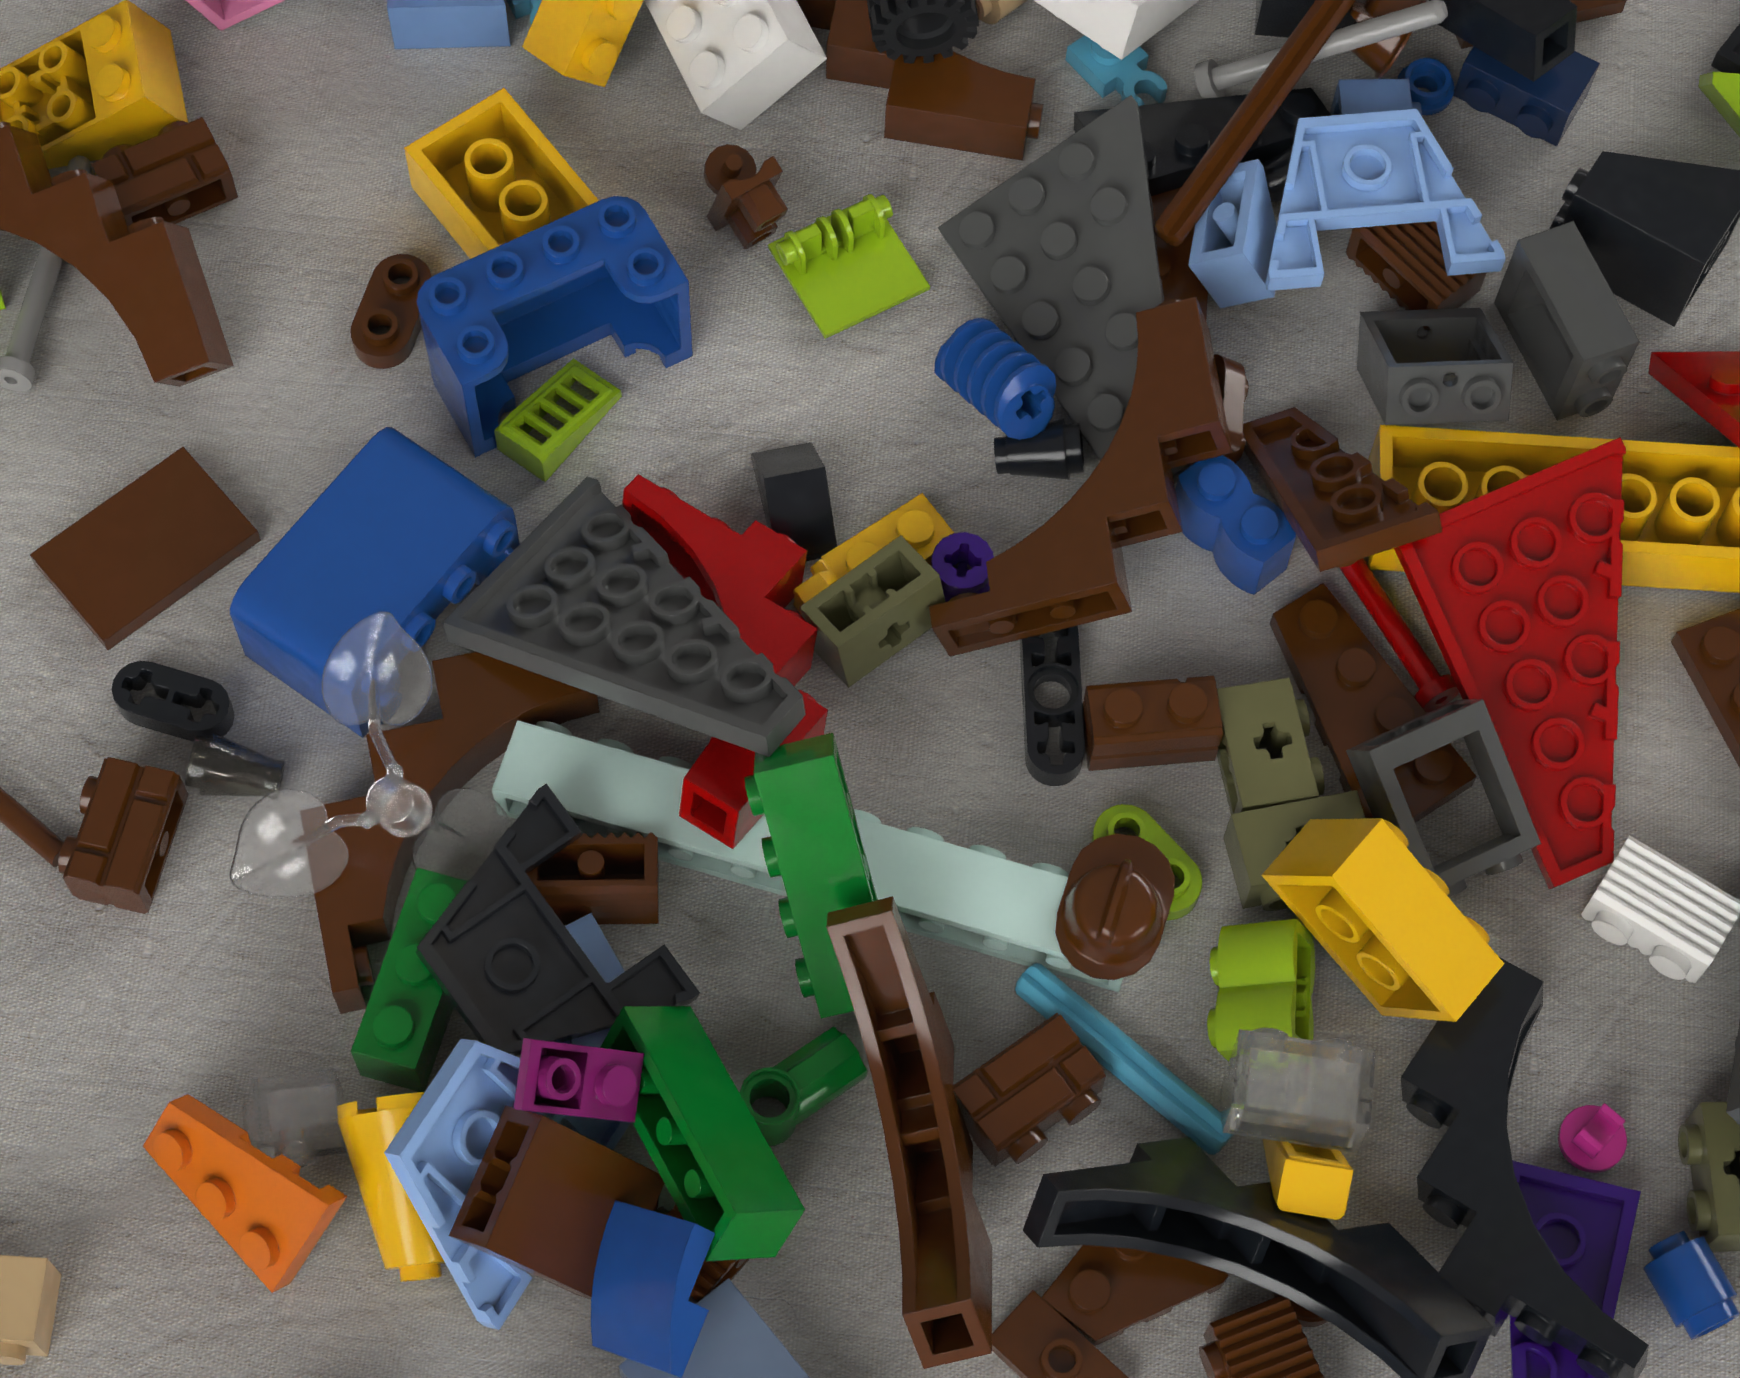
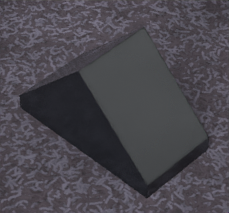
M812 442L751 453L767 527L777 533L789 536L797 545L806 549V561L821 559V556L837 547L826 469Z

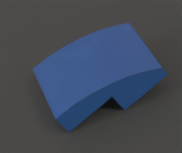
M615 1200L606 1223L594 1272L591 1297L592 1346L682 1378L709 1310L688 1300L715 1233L693 1222Z

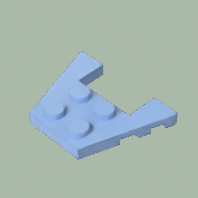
M1417 109L1298 118L1265 282L1267 291L1321 287L1324 269L1317 231L1434 221L1437 224L1447 276L1500 272L1506 257L1498 240L1491 241L1480 223L1482 214L1473 199L1465 198L1452 177L1454 168Z
M461 1038L384 1154L476 1320L485 1327L500 1330L532 1277L526 1271L452 1238L449 1234L505 1106L514 1108L520 1058L479 1041ZM532 1112L543 1115L611 1150H614L631 1123Z

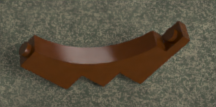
M797 0L810 27L830 30L826 44V79L889 89L885 110L884 138L1023 161L1027 138L1038 139L1044 104L1033 103L1036 79L1007 73L977 63L954 51L953 56L945 59L941 53L934 54V62L924 63L923 56H916L914 64L904 63L903 54L896 60L887 58L886 51L880 53L876 49L875 42H873L867 0Z
M1196 297L1181 301L1170 300L1159 304L1155 308L1136 312L1138 352L1137 368L1131 396L1122 422L1107 452L1086 482L1041 527L1015 546L986 562L990 591L980 594L963 593L954 596L948 602L929 606L932 629L950 657L1132 612L1122 547L1183 532L1172 468L1232 453L1210 331Z
M478 652L433 660L432 665L443 719L366 734L377 794L299 810L331 990L340 1014L366 1009L363 986L374 984L367 945L391 939L395 907L405 875L419 844L436 817L468 781L481 769L506 752L517 720L536 725L539 721H548L560 725L567 721L600 713L598 695Z

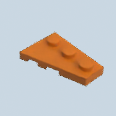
M189 1094L167 1104L143 1145L144 1149L271 1293L292 1282L347 1198V1195L329 1184L319 1189L299 1176L301 1166L283 1154L271 1158L251 1145L247 1131Z

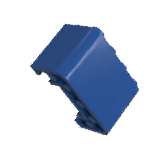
M613 196L597 201L434 275L425 281L418 291L417 306L435 388L475 458L497 448L494 430L499 426L503 413L510 412L516 408L515 396L507 384L516 378L609 335H612L625 358L636 353V349L649 350L658 354L665 368H668L693 356L689 281L646 210L637 201L628 197Z
M386 427L380 430L360 450L238 588L230 606V616L245 656L363 738L376 723L382 725L387 722L400 705L402 694L398 692L400 677L396 666L409 650L417 651L428 641L434 631L436 619L450 603L457 604L461 602L474 584L479 586L520 545L514 510L393 427Z

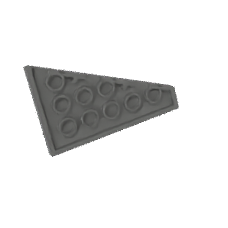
M588 476L443 621L446 638L450 643L768 757L772 755L806 715L803 695L787 678L780 677L774 672L773 664L763 653L756 655L740 638L739 628L712 600L702 597L700 587L690 577L684 579L669 563L668 553L643 527L633 524L630 513L622 505L616 507L602 493L600 482L597 479Z

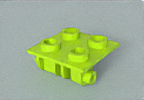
M868 194L863 197L862 201L843 210L835 209L831 212L830 216H820L816 218L815 223L795 232L790 230L784 233V237L768 244V249L825 339L930 290L929 283L887 220L893 216V210L888 199L883 194L876 198L872 194Z

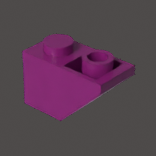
M523 1038L513 1109L635 1123L644 1053Z

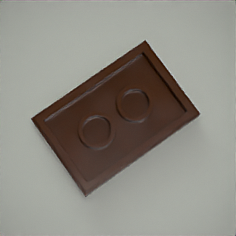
M181 447L35 550L30 556L34 565L107 650H110L260 542L261 539L257 529L184 447Z

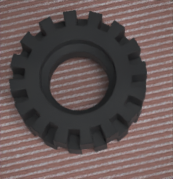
M867 0L873 42H875L876 49L880 53L886 51L887 58L896 60L903 54L904 63L914 64L916 56H923L924 63L934 62L933 55L941 53L945 59L953 56V46L963 50L969 45L968 38L974 39L978 33L979 19L975 0Z

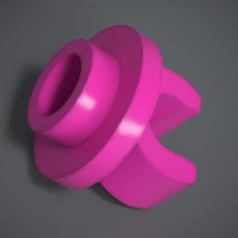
M1606 1103L1601 1107L1585 1105L1574 1109L1562 1121L1558 1131V1144L1563 1156L1571 1165L1585 1172L1600 1173L1611 1169L1620 1161L1626 1150L1627 1135L1623 1126L1626 1120Z

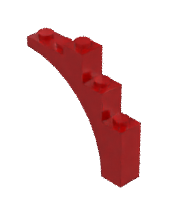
M638 474L623 491L622 506L630 513L633 524L643 527L668 553L669 563L684 579L690 577L700 587L702 597L712 600L739 628L740 638L756 655L763 653L773 664L774 672L780 677L787 678L795 686L811 668L818 630L807 623L798 613L784 609L795 596L793 590L802 584L807 550L797 545L789 536L777 533L757 520L740 535L722 520L708 516L681 500L673 491L665 487H659ZM798 690L803 695L806 715L780 745L824 735L828 709L818 704L808 693ZM711 737L710 742L683 780L679 816L731 849L737 846L764 815L753 816L745 787V777L754 775L755 752Z

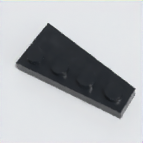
M1312 88L1291 90L1240 163L1259 159L1262 164L1292 147L1298 118L1332 116ZM1248 94L1139 106L1142 116L1141 126L1144 150L1147 157L1148 182L1151 196L1182 187ZM1110 109L1074 112L1075 133Z

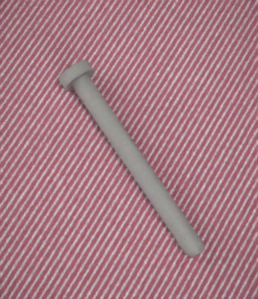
M1431 0L1334 30L1312 62L1442 23L1448 16L1447 6L1444 1ZM1282 47L1220 66L1213 59L1197 63L1194 75L1202 99L1224 97L1226 88L1259 79Z
M77 155L68 162L66 171L84 169L88 174H91L90 160L84 156ZM43 246L40 248L6 355L0 356V387L10 391L26 392L32 388L36 370L29 363L63 259Z

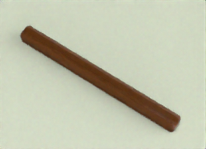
M1315 0L1156 221L1154 232L1160 239L1174 247L1182 244L1356 0Z

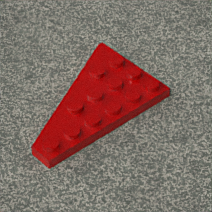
M1621 437L1439 514L1442 527L1441 533L1394 548L1462 699L1484 700L1541 842L1540 845L1531 848V851L1549 889L1560 886L1614 861L1615 831L1612 828V810L1615 807L1616 785L1613 784L1614 741L1617 740L1619 698V687L1616 684V667L1620 662V641H1617L1618 599L1622 596L1623 544L1620 542L1621 524L1624 521V500L1621 499L1623 456L1626 454V448Z

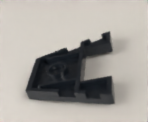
M547 783L535 792L520 816L505 831L484 863L462 887L416 949V954L477 1039L481 1043L514 1056L521 1055L523 1038L561 1043L611 1028L623 1006H685L696 1000L700 994L665 944L611 982L606 983L528 877L527 873L579 839L582 832Z

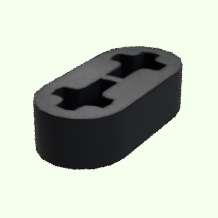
M148 661L129 663L120 669L113 679L111 690L119 712L127 721L135 725L195 743L205 744L218 741L233 726L235 714L228 693L221 684L211 679ZM147 683H152L156 695L165 700L145 696L140 704H135L130 691L132 689L142 691ZM206 700H211L216 715L205 714L200 722H195L190 709L181 704L202 708Z

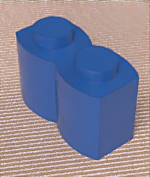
M1223 455L1198 461L1178 475L1175 491L1182 533L1197 546L1213 552L1218 568L1232 584L1247 593L1255 595L1287 569L1296 540V533L1283 511L1277 505L1260 495L1253 494L1248 478L1233 461Z

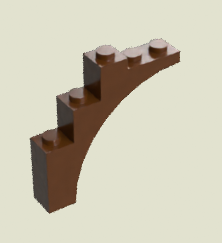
M0 122V231L10 232L36 242L77 268L110 301L137 341L154 383L181 387L233 367L234 365L189 228L166 222L162 217L146 218L127 227L112 180L88 174L84 169L66 171L51 179L37 134L11 126L9 122Z
M891 896L829 912L827 914L826 928L841 967L859 1025L884 1130L899 1228L902 1267V1316L924 1369L992 1354V1244L972 1194L973 1143L953 1092L954 1043L935 992H928L894 897Z

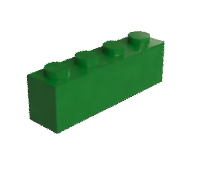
M829 733L779 745L770 757L755 752L754 775L745 777V787L753 816L765 814L771 835L770 837L762 838V849L768 873L771 878L782 875L787 897L778 899L783 928L787 938L799 937L804 955L802 958L795 959L799 986L804 998L815 996L821 1019L854 1011L841 967L826 928L827 914L878 900L834 733Z
M623 1006L600 1048L644 1053L636 1117L633 1125L683 1219L696 1223L715 1233L705 1257L706 1262L776 1257L804 1213L805 1208L691 1006Z

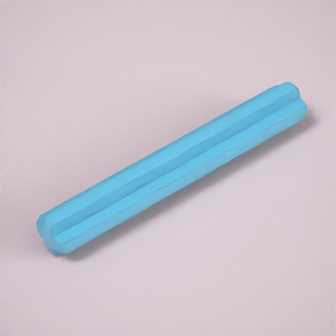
M1034 963L1022 973L1015 987L1016 994L1046 1019H1049L1056 1013L1061 1014L1079 1037L1080 1043L1086 1046L1102 1066L1186 1136L1190 1137L1208 1154L1215 1155L1223 1149L1234 1134L1235 1126L1233 1122L1042 964Z

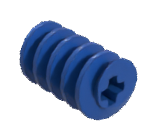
M977 318L967 321L958 327L940 347L935 358L934 373L955 392L959 393L969 404H972L982 415H985L995 426L999 427L1008 437L1018 440L1027 439L1046 429L1055 409L1054 394L1057 386L1055 374L1045 364H1041L1033 354L1027 352L1018 342L1013 341L1006 332L1000 330L991 320Z

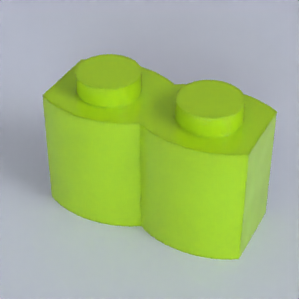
M1298 919L1222 926L1218 946L1211 949L1209 959L1212 979L1219 986L1216 1007L1210 1009L1207 1017V1031L1211 1045L1217 1048V1051L1233 1066L1309 1061L1314 1035L1311 999L1315 981L1313 935Z

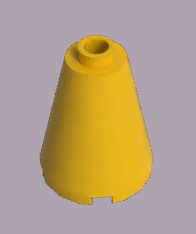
M424 1092L376 1097L377 1108L358 1109L357 1101L337 1106L339 1128L386 1270L399 1269L400 1282L442 1277L441 1264H445L384 1154Z

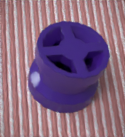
M967 532L953 533L944 537L935 546L931 565L940 575L945 602L963 593L980 594L990 591L986 562L994 558L993 551L988 543L978 535ZM967 565L971 566L972 569H967Z

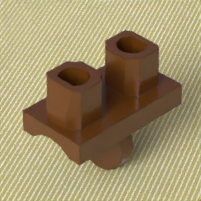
M726 144L714 149L704 164L703 176L705 182L713 193L717 194L706 217L715 231L729 224L746 250L773 235L778 228L775 222L785 216L788 208L775 189V185L783 170L774 156L763 162L759 172L756 174L757 167L750 153L738 145Z

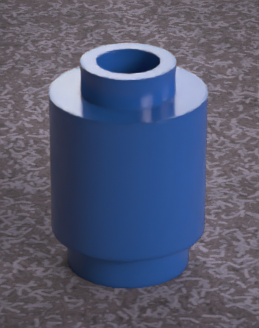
M1681 1231L1658 1242L1648 1250L1654 1260L1648 1263L1643 1270L1675 1326H1684L1691 1340L1714 1331L1740 1315L1733 1302V1299L1738 1295L1704 1236L1690 1240L1686 1232Z

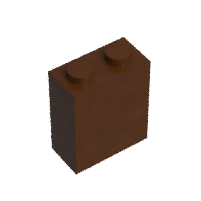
M505 1106L449 1236L575 1295L591 1300L598 1252L615 1200L656 1211L658 1208V1198L665 1183L659 1173L543 1115Z

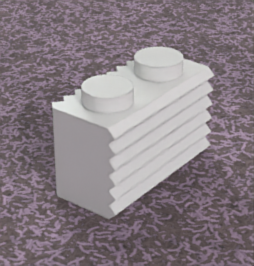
M1629 835L1581 915L1585 920L1592 921L1591 926L1593 930L1606 941L1616 945L1628 943L1631 948L1639 949L1643 955H1649L1650 964L1661 974L1675 980L1686 978L1688 982L1696 983L1714 960L1715 955L1739 917L1740 900Z

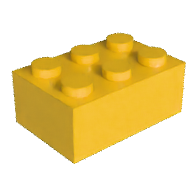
M502 88L404 147L413 190L470 259L599 201L505 88Z
M1382 818L1310 819L1261 876L1382 1016L1457 1022L1505 964L1488 945L1490 938L1487 932L1476 921L1461 913L1448 897L1449 888L1437 874L1424 868L1407 848L1409 842L1404 833L1391 822Z

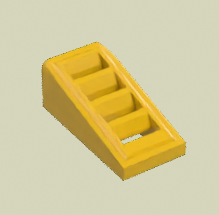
M1275 1123L1264 1124L1262 1141L1272 1194L1278 1208L1285 1212L1334 1220L1341 1219L1345 1215L1354 1170L1329 1133Z

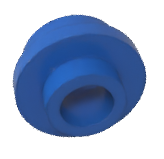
M1417 59L1403 68L1397 78L1409 79L1412 102L1420 103L1422 115L1437 114L1446 109L1452 100L1455 90L1454 81L1449 69L1436 59ZM1418 88H1426L1431 92H1424Z

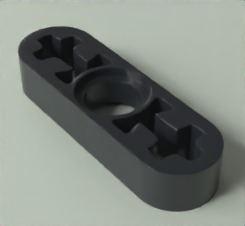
M1078 625L1053 631L1055 637H1058L1055 663H1044L1045 646L1044 640L1040 635L1020 639L1025 763L1031 776L1038 782L1048 786L1065 785L1075 779L1081 770L1085 753ZM1044 682H1057L1067 689L1070 700L1060 708H1046L1038 703L1034 696V690ZM1060 726L1059 748L1062 753L1066 754L1061 765H1053L1050 762L1049 755L1042 753H1045L1047 749L1049 727Z

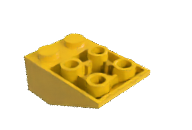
M129 0L116 4L0 69V122H9L11 126L36 133L48 169L67 166L68 162L77 155L84 156L90 161L100 160L109 149L117 145L129 144L134 146L156 137L163 127L172 122L184 121L188 123L171 30Z

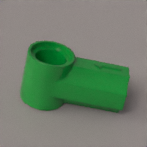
M833 1026L774 1067L761 1068L752 1072L743 1081L739 1093L769 1146H776L785 1142L793 1134L796 1125L867 1077L868 1070L860 1057L859 1051L847 1035L841 1033ZM762 1097H772L783 1103L786 1110L776 1117H764L757 1114L751 1105Z

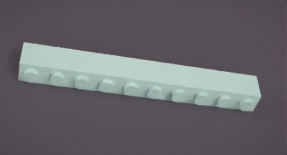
M517 720L492 787L497 814L517 819L535 792L547 783L582 831L581 835L586 833L592 838L595 834L599 833L605 838L610 833H613L618 838L625 832L632 838L638 832L645 838L652 832L658 837V860L787 897L782 875L771 878L767 870L762 849V838L770 837L771 835L765 814L734 849H731L679 816L683 780L692 767L690 763L671 756H662L659 760L634 754V751L629 746L612 739H599L596 743L573 736L567 728L553 722L539 721L536 725ZM854 809L877 899L894 897L907 932L1028 967L1034 963H1040L1053 974L1115 992L1120 991L1123 978L1117 980L1092 978L1075 969L1061 953L1055 930L1058 908L1069 877L1065 870L1047 863H1035L1031 867L1006 860L1007 858L1002 852L984 845H972L968 849L944 842V839L939 834L925 828L910 827L905 831L882 824L876 816Z

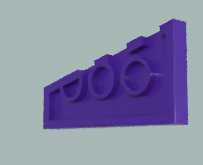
M1513 1161L1515 1177L1533 1223L1564 1272L1602 1312L1614 1319L1641 1191ZM1509 1315L1511 1378H1595L1577 1364L1576 1359L1578 1355L1556 1342L1547 1347L1531 1340L1517 1329L1514 1324L1516 1318Z

